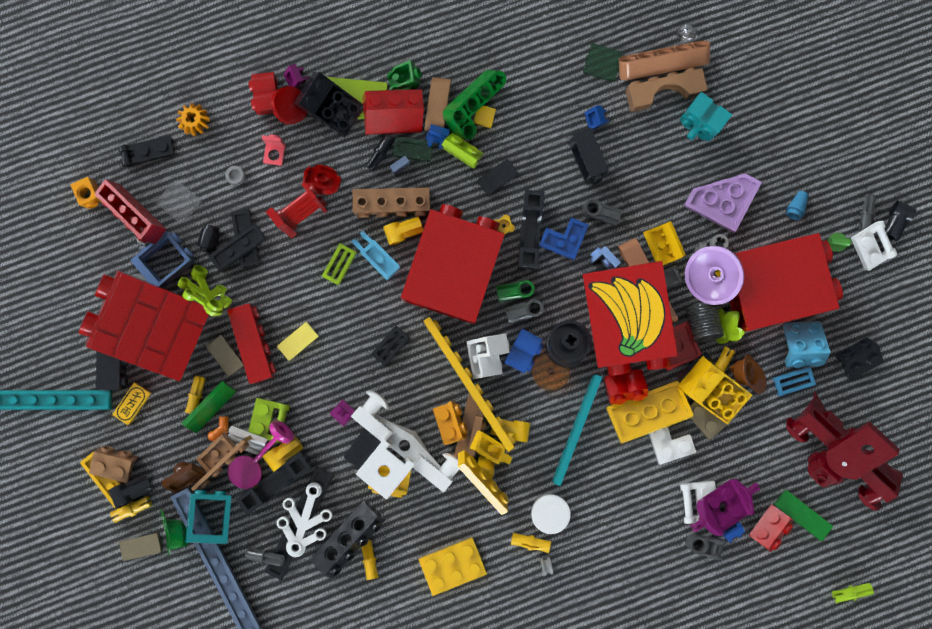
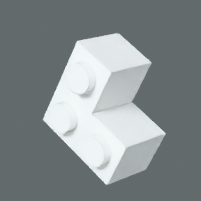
M506 334L466 341L473 379L502 374V363L499 355L510 353Z

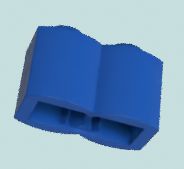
M521 329L504 363L524 374L526 370L530 372L535 363L532 360L535 353L539 355L544 346L541 343L543 339Z

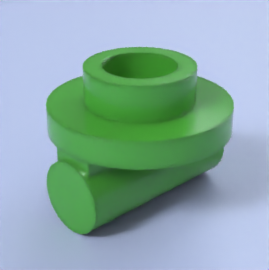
M834 233L828 238V243L832 251L840 252L847 246H850L851 239H847L842 233Z

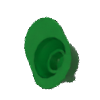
M160 509L166 534L167 553L170 556V551L188 545V543H185L186 527L180 520L165 519L163 510Z

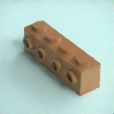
M429 188L352 189L353 213L358 215V218H369V215L386 218L388 214H396V217H407V214H415V217H425L430 212Z

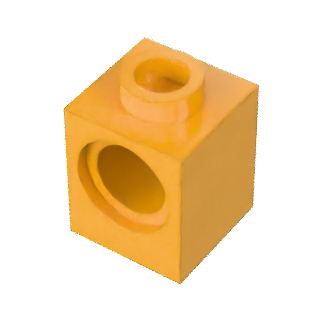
M90 177L70 184L80 206L92 209L101 202L94 195L98 189L96 181ZM90 190V196L85 198L86 192Z

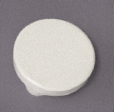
M545 494L533 504L531 518L534 525L541 532L556 534L564 530L568 525L570 509L566 501L560 496Z

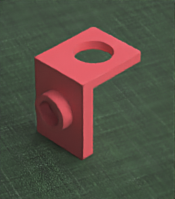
M262 135V140L266 144L263 163L282 166L285 142L277 135ZM277 150L279 158L271 160L269 158L270 151Z

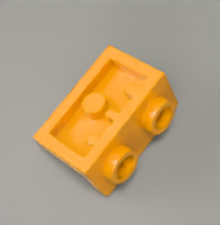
M450 401L445 405L433 408L444 446L467 439L468 429L465 422L462 423L460 416L462 415L460 405L456 404V401Z

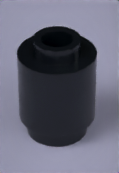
M209 224L204 225L197 242L200 251L210 254L211 250L216 251L221 234L219 233L220 228Z

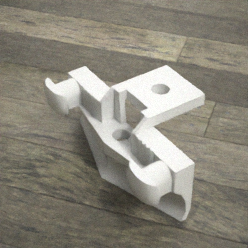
M366 391L370 398L363 406H359L351 417L379 439L381 443L357 471L356 475L386 500L412 468L444 493L453 482L452 478L459 470L458 458L452 454L444 453L442 455L446 458V461L440 466L430 455L415 431L392 423L377 415L382 407L389 410V405L377 392ZM400 441H409V450H401L399 447ZM388 448H392L393 450H395L405 459L406 462L403 463L399 458L392 454L388 450ZM382 465L388 466L390 469L389 475L381 476L378 471L379 467Z

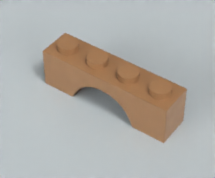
M694 67L680 74L677 72L669 73L663 78L655 76L642 83L641 81H634L630 83L625 92L630 111L636 112L650 108L654 95L661 90H675L686 100L697 97L700 92L705 94L708 88L703 69L696 70Z

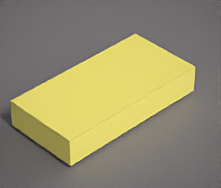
M305 322L277 347L288 361H291L319 336L308 322Z

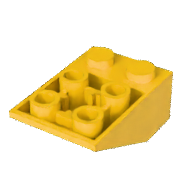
M704 356L701 357L678 385L686 395L727 425L752 397L750 392Z

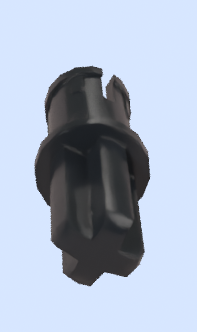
M384 134L377 147L373 148L374 153L366 164L368 169L375 171L382 158L387 157L386 154L394 143L393 138Z

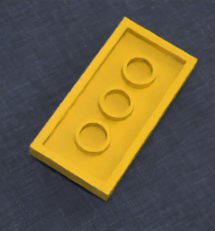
M678 380L648 391V396L643 400H628L621 405L613 404L606 407L621 444L694 416L684 392L678 386L680 384Z

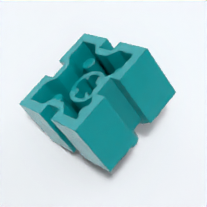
M700 92L679 120L685 128L690 130L687 134L689 140H693L697 135L701 140L710 142L721 131L732 114L722 106L714 104L711 98Z

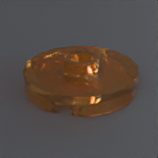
M545 353L536 358L531 373L533 380L539 387L544 390L553 391L560 389L566 384L569 379L570 368H562L555 365ZM549 368L554 369L553 375L548 374L547 371Z

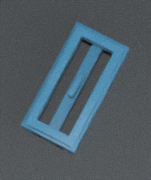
M811 367L772 378L775 382L778 396L816 385ZM805 372L808 373V375L802 376L783 383H780L779 381ZM810 379L809 383L782 390L784 386Z

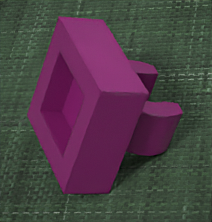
M296 64L288 66L283 76L289 86L299 89L301 84L307 81L308 76H301L304 70L303 67L297 68Z
M342 399L329 414L344 427L356 410Z

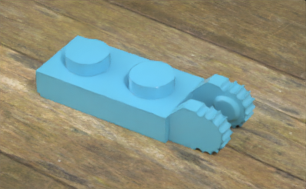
M362 231L360 233L361 237L369 245L363 248L357 240L353 239L351 242L386 280L390 279L401 267L375 240H372Z

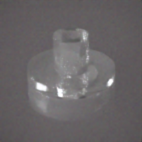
M687 25L679 26L677 36L681 39L680 43L687 44L689 41L695 40L697 29Z

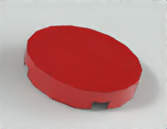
M285 86L276 90L271 100L275 117L286 125L297 124L303 121L307 115L293 104L301 92L293 86Z
M319 164L305 169L303 182L307 186L312 184L321 195H331L339 190L341 177L336 174L337 171L333 168Z

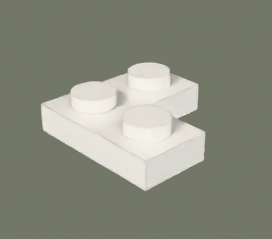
M668 427L649 433L658 464L660 465L696 453L690 434L671 439Z

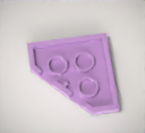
M744 173L736 177L692 189L684 207L735 233L762 182Z

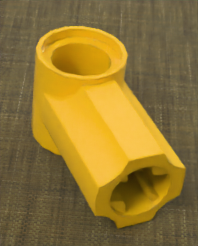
M419 216L400 223L393 222L383 227L390 246L405 241L406 238L423 233Z
M501 419L505 425L502 429L506 435L510 433L515 441L528 442L531 423ZM491 428V435H496L494 430Z
M294 435V439L290 443H282L278 447L272 448L262 457L274 472L285 464L288 459L300 452L303 446Z

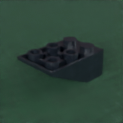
M321 72L312 73L293 103L306 114L344 138L363 111V104Z

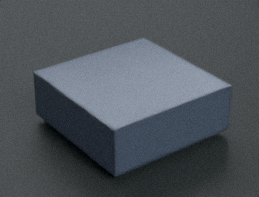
M403 156L390 165V169L396 176L409 167L410 162L406 156Z

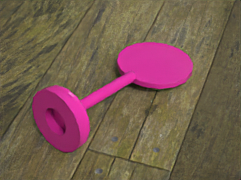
M279 420L272 421L269 429L274 437L255 458L242 455L229 464L227 473L233 485L238 488L249 489L258 484L262 476L261 466L258 463L261 457L277 440L287 444L294 439L293 432L283 422Z

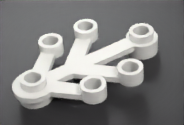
M312 482L306 487L308 497L302 516H300L293 498L289 497L283 501V508L289 511L298 528L296 535H294L289 526V519L286 516H282L277 520L278 528L283 530L288 540L286 550L292 557L301 556L305 552L307 545L317 540L321 541L327 535L324 528H318L314 534L303 539L306 530L323 521H329L333 516L331 510L324 509L319 515L309 520L315 499L322 493V486L318 482ZM311 487L317 489L316 494L310 492ZM287 500L292 502V507L286 506ZM324 512H328L330 514V517L328 519H325L323 517ZM281 519L286 521V526L280 524ZM322 531L324 536L318 537L317 532ZM293 544H297L299 550L295 551L292 547Z

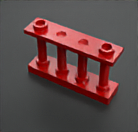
M303 182L301 185L306 191L282 210L276 211L271 207L266 211L274 224L291 239L298 235L295 231L296 226L319 208L324 213L327 212V209L324 207L327 203L321 196L316 197L319 193L312 184L307 186Z

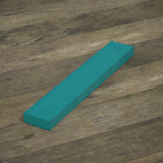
M592 375L554 473L552 482L558 486L562 484L602 377L599 375Z
M0 390V410H112V390Z

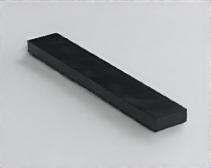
M316 466L307 484L308 486L312 482H318L322 486V493L315 499L309 520L314 517L334 476L333 473L319 466ZM311 487L310 492L316 494L317 489ZM306 488L296 506L300 516H302L308 497ZM291 517L289 526L294 535H296L298 528ZM284 533L274 551L275 554L284 556V564L282 566L268 564L264 571L280 580L284 578L293 559L286 550L288 540ZM293 544L292 547L295 551H297L299 546L297 544Z

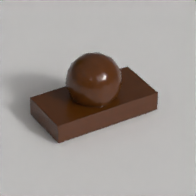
M179 462L174 466V474L162 481V487L177 494L205 476V470L193 463Z

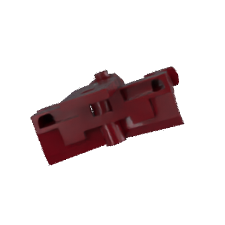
M816 392L813 393L812 401L802 411V414L794 420L791 417L786 420L787 431L799 442H807L809 440L808 432L811 431L828 447L826 450L821 452L815 451L808 456L807 469L809 476L822 488L837 485L844 481V478L857 480L861 477L863 482H866V485L869 486L865 487L862 484L859 487L858 495L860 500L871 510L879 511L881 509L880 501L884 500L888 503L899 495L903 474L886 462L899 455L900 449L870 421L858 429H844V423L832 411H827ZM863 445H870L874 449L867 450Z

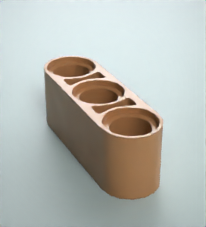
M432 77L425 131L429 130L431 124L445 128L443 110L448 106L451 79Z

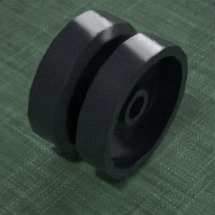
M565 320L558 323L548 335L545 343V352L555 365L562 368H571L578 365L590 352L592 338L588 329L582 323L574 320Z

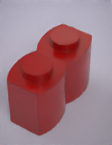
M268 72L251 75V81L248 83L250 92H253V99H251L252 110H255L258 115L273 114L274 109L271 106L273 94L278 90L275 73Z
M632 370L630 373L604 377V386L610 404L621 405L628 400L640 401L648 396V386L642 370Z

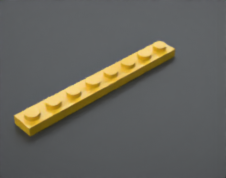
M430 317L425 319L423 322L509 453L515 449L513 445L516 443L510 433L506 435L502 429L505 426L499 416L495 418L491 412L494 408L489 400L484 401L482 398L483 391L478 383L476 385L472 383V374L467 367L463 369L461 366V357L457 351L453 353L450 349L452 344L447 336L443 337L439 332L442 328L437 320L432 321Z

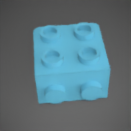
M821 322L784 323L783 330L789 348L785 358L786 367L800 368L803 366L819 367L825 365L831 352Z

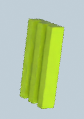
M339 243L322 277L339 286L357 252ZM344 249L345 251L341 256L337 266L335 267L332 275L328 276L338 255L340 254L341 250ZM348 253H351L337 280L334 279Z

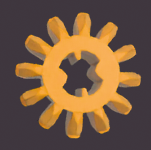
M190 103L189 108L183 105L184 111H178L181 117L176 118V121L180 123L178 125L179 129L184 130L186 135L191 133L193 136H196L197 131L203 134L202 128L208 129L209 127L206 122L210 121V118L207 116L208 112L206 109L202 110L203 107L200 104L195 107L193 103Z

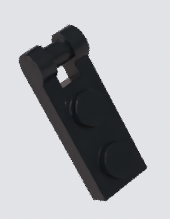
M170 135L118 147L119 153L122 154L121 163L123 167L176 155ZM134 152L135 157L130 158L129 153Z

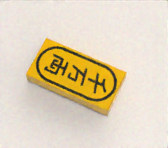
M134 382L112 415L125 424L131 425L152 393Z

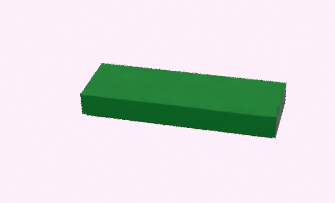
M221 381L182 422L183 426L197 434L237 391L232 386Z
M784 490L774 503V506L821 542L833 528L829 522L787 490Z

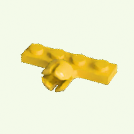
M465 450L459 452L458 468L501 515L507 513L508 496L498 488L497 483L492 479L495 473L494 463L483 456L478 457L477 463L474 457L470 456Z

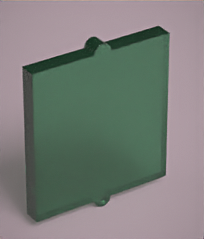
M592 43L589 53L585 57L586 63L583 73L614 82L619 70V58L622 57L623 52Z

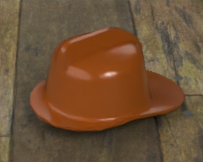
M746 355L744 359L730 366V371L738 384L749 386L758 394L765 391V373L750 355Z

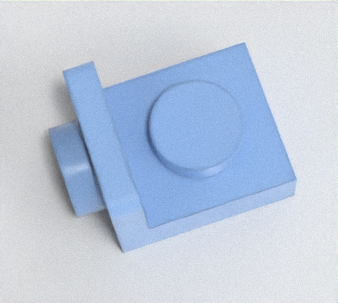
M606 246L602 249L598 247L591 254L593 257L590 260L591 263L601 257V262L608 269L610 267L615 269L621 263Z

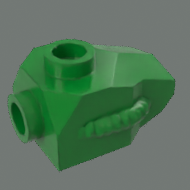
M411 60L394 66L387 75L390 85L389 90H417L421 83L420 78H422L420 69Z

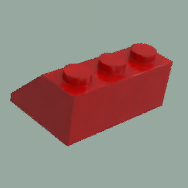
M422 89L364 92L362 102L365 135L422 133L424 112Z

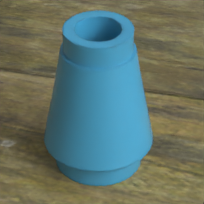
M798 191L786 208V216L788 218L799 221L805 216L809 194L804 191Z

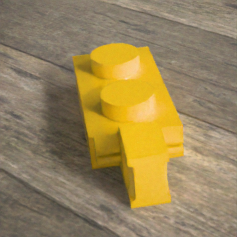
M477 431L470 449L492 463L499 465L500 462H504L510 465L512 457L504 453L506 449L503 444L484 432Z

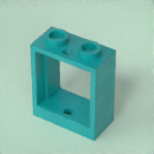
M195 490V494H190L185 543L227 544L231 496L227 495V492L215 491V495L207 494V491ZM196 500L225 501L222 535L192 534Z

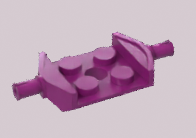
M730 479L699 499L696 506L699 520L691 525L692 530L697 532L701 528L706 527L710 533L722 536L726 529L747 515L754 514L752 494L760 490L759 485L754 483L747 488L737 479ZM721 502L725 505L724 512H721L719 508Z

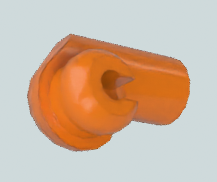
M219 416V427L208 433L210 441L214 442L223 433L228 434L229 416Z

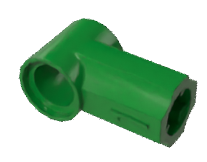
M528 280L496 286L499 302L529 298L533 295L535 289L534 284ZM523 284L531 286L529 294L521 292L520 288Z

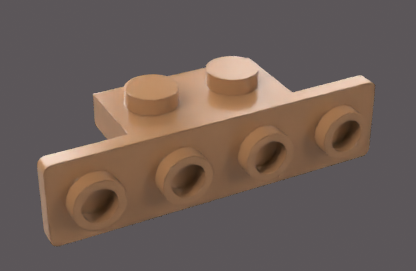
M469 394L462 423L465 422L468 429L467 439L457 442L454 454L457 458L458 453L463 450L470 456H475V452L470 449V446L477 431L484 432L486 422L483 421V413Z
M223 433L202 452L196 460L207 471V474L191 488L193 492L198 488L203 490L211 483L209 479L212 476L214 478L223 471L222 467L225 464L229 465L237 458L235 456L237 452L242 453L250 446L248 442L252 439L251 435L235 445L226 433Z

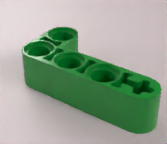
M491 69L484 71L445 107L443 119L452 133L467 140L475 137L477 130L470 117L505 85L506 75L503 71Z

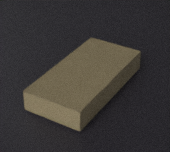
M220 335L206 346L228 377L244 367L242 360L223 335Z
M159 532L119 542L123 561L163 551Z

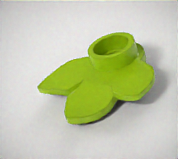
M719 308L718 314H720L719 317L724 335L721 338L715 339L716 342L725 344L729 341L736 342L740 340L745 334V331L738 327L740 312L731 311L726 313L723 308Z

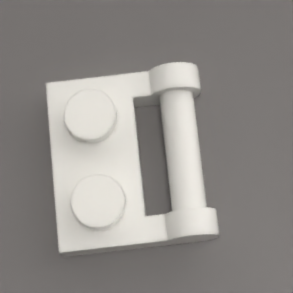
M877 221L851 237L865 270L870 271L887 259L897 256V251L892 247L885 231L884 221ZM875 232L878 233L885 251L882 253L873 235Z
M715 481L680 484L684 498L685 524H692L699 520V514L693 516L690 490L695 489L697 505L699 499L716 489Z

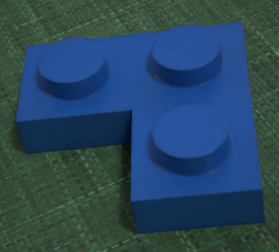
M571 218L564 235L546 228L539 246L574 261L589 225Z

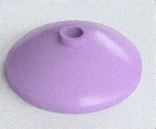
M708 246L698 250L690 257L685 268V281L689 291L698 300L706 304L719 305L732 300L740 292L744 283V270L740 260L732 251L720 246ZM716 270L721 272L720 277L716 275Z

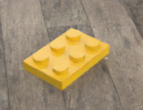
M473 537L418 559L432 596L487 575Z

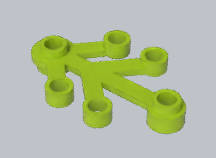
M194 265L191 271V278L198 282L199 286L192 283L190 279L181 277L178 286L185 289L182 297L188 301L195 300L202 304L206 313L210 316L222 315L223 307L229 308L232 303L231 298L224 296L227 291L226 287L218 284L210 291L205 280L208 270L203 266ZM217 296H220V297H221L220 300L213 299V298H215V297H217Z

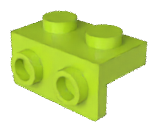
M454 133L446 137L442 143L445 151L473 169L476 168L484 154Z

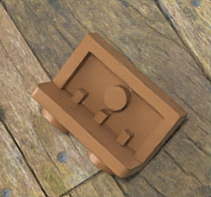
M102 446L93 452L89 474L128 483L133 463L137 461L138 456L132 455L130 451H117L111 446Z

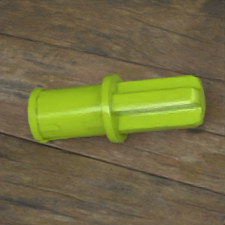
M870 583L854 587L849 585L848 588L832 591L836 604L852 599L856 601L857 598L874 594Z

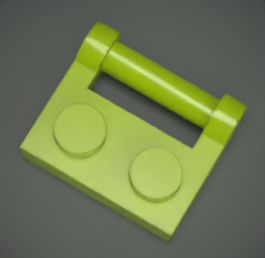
M256 398L248 432L270 441L274 437L272 434H269V426L272 423L275 408L280 409L277 420L284 423L290 405Z

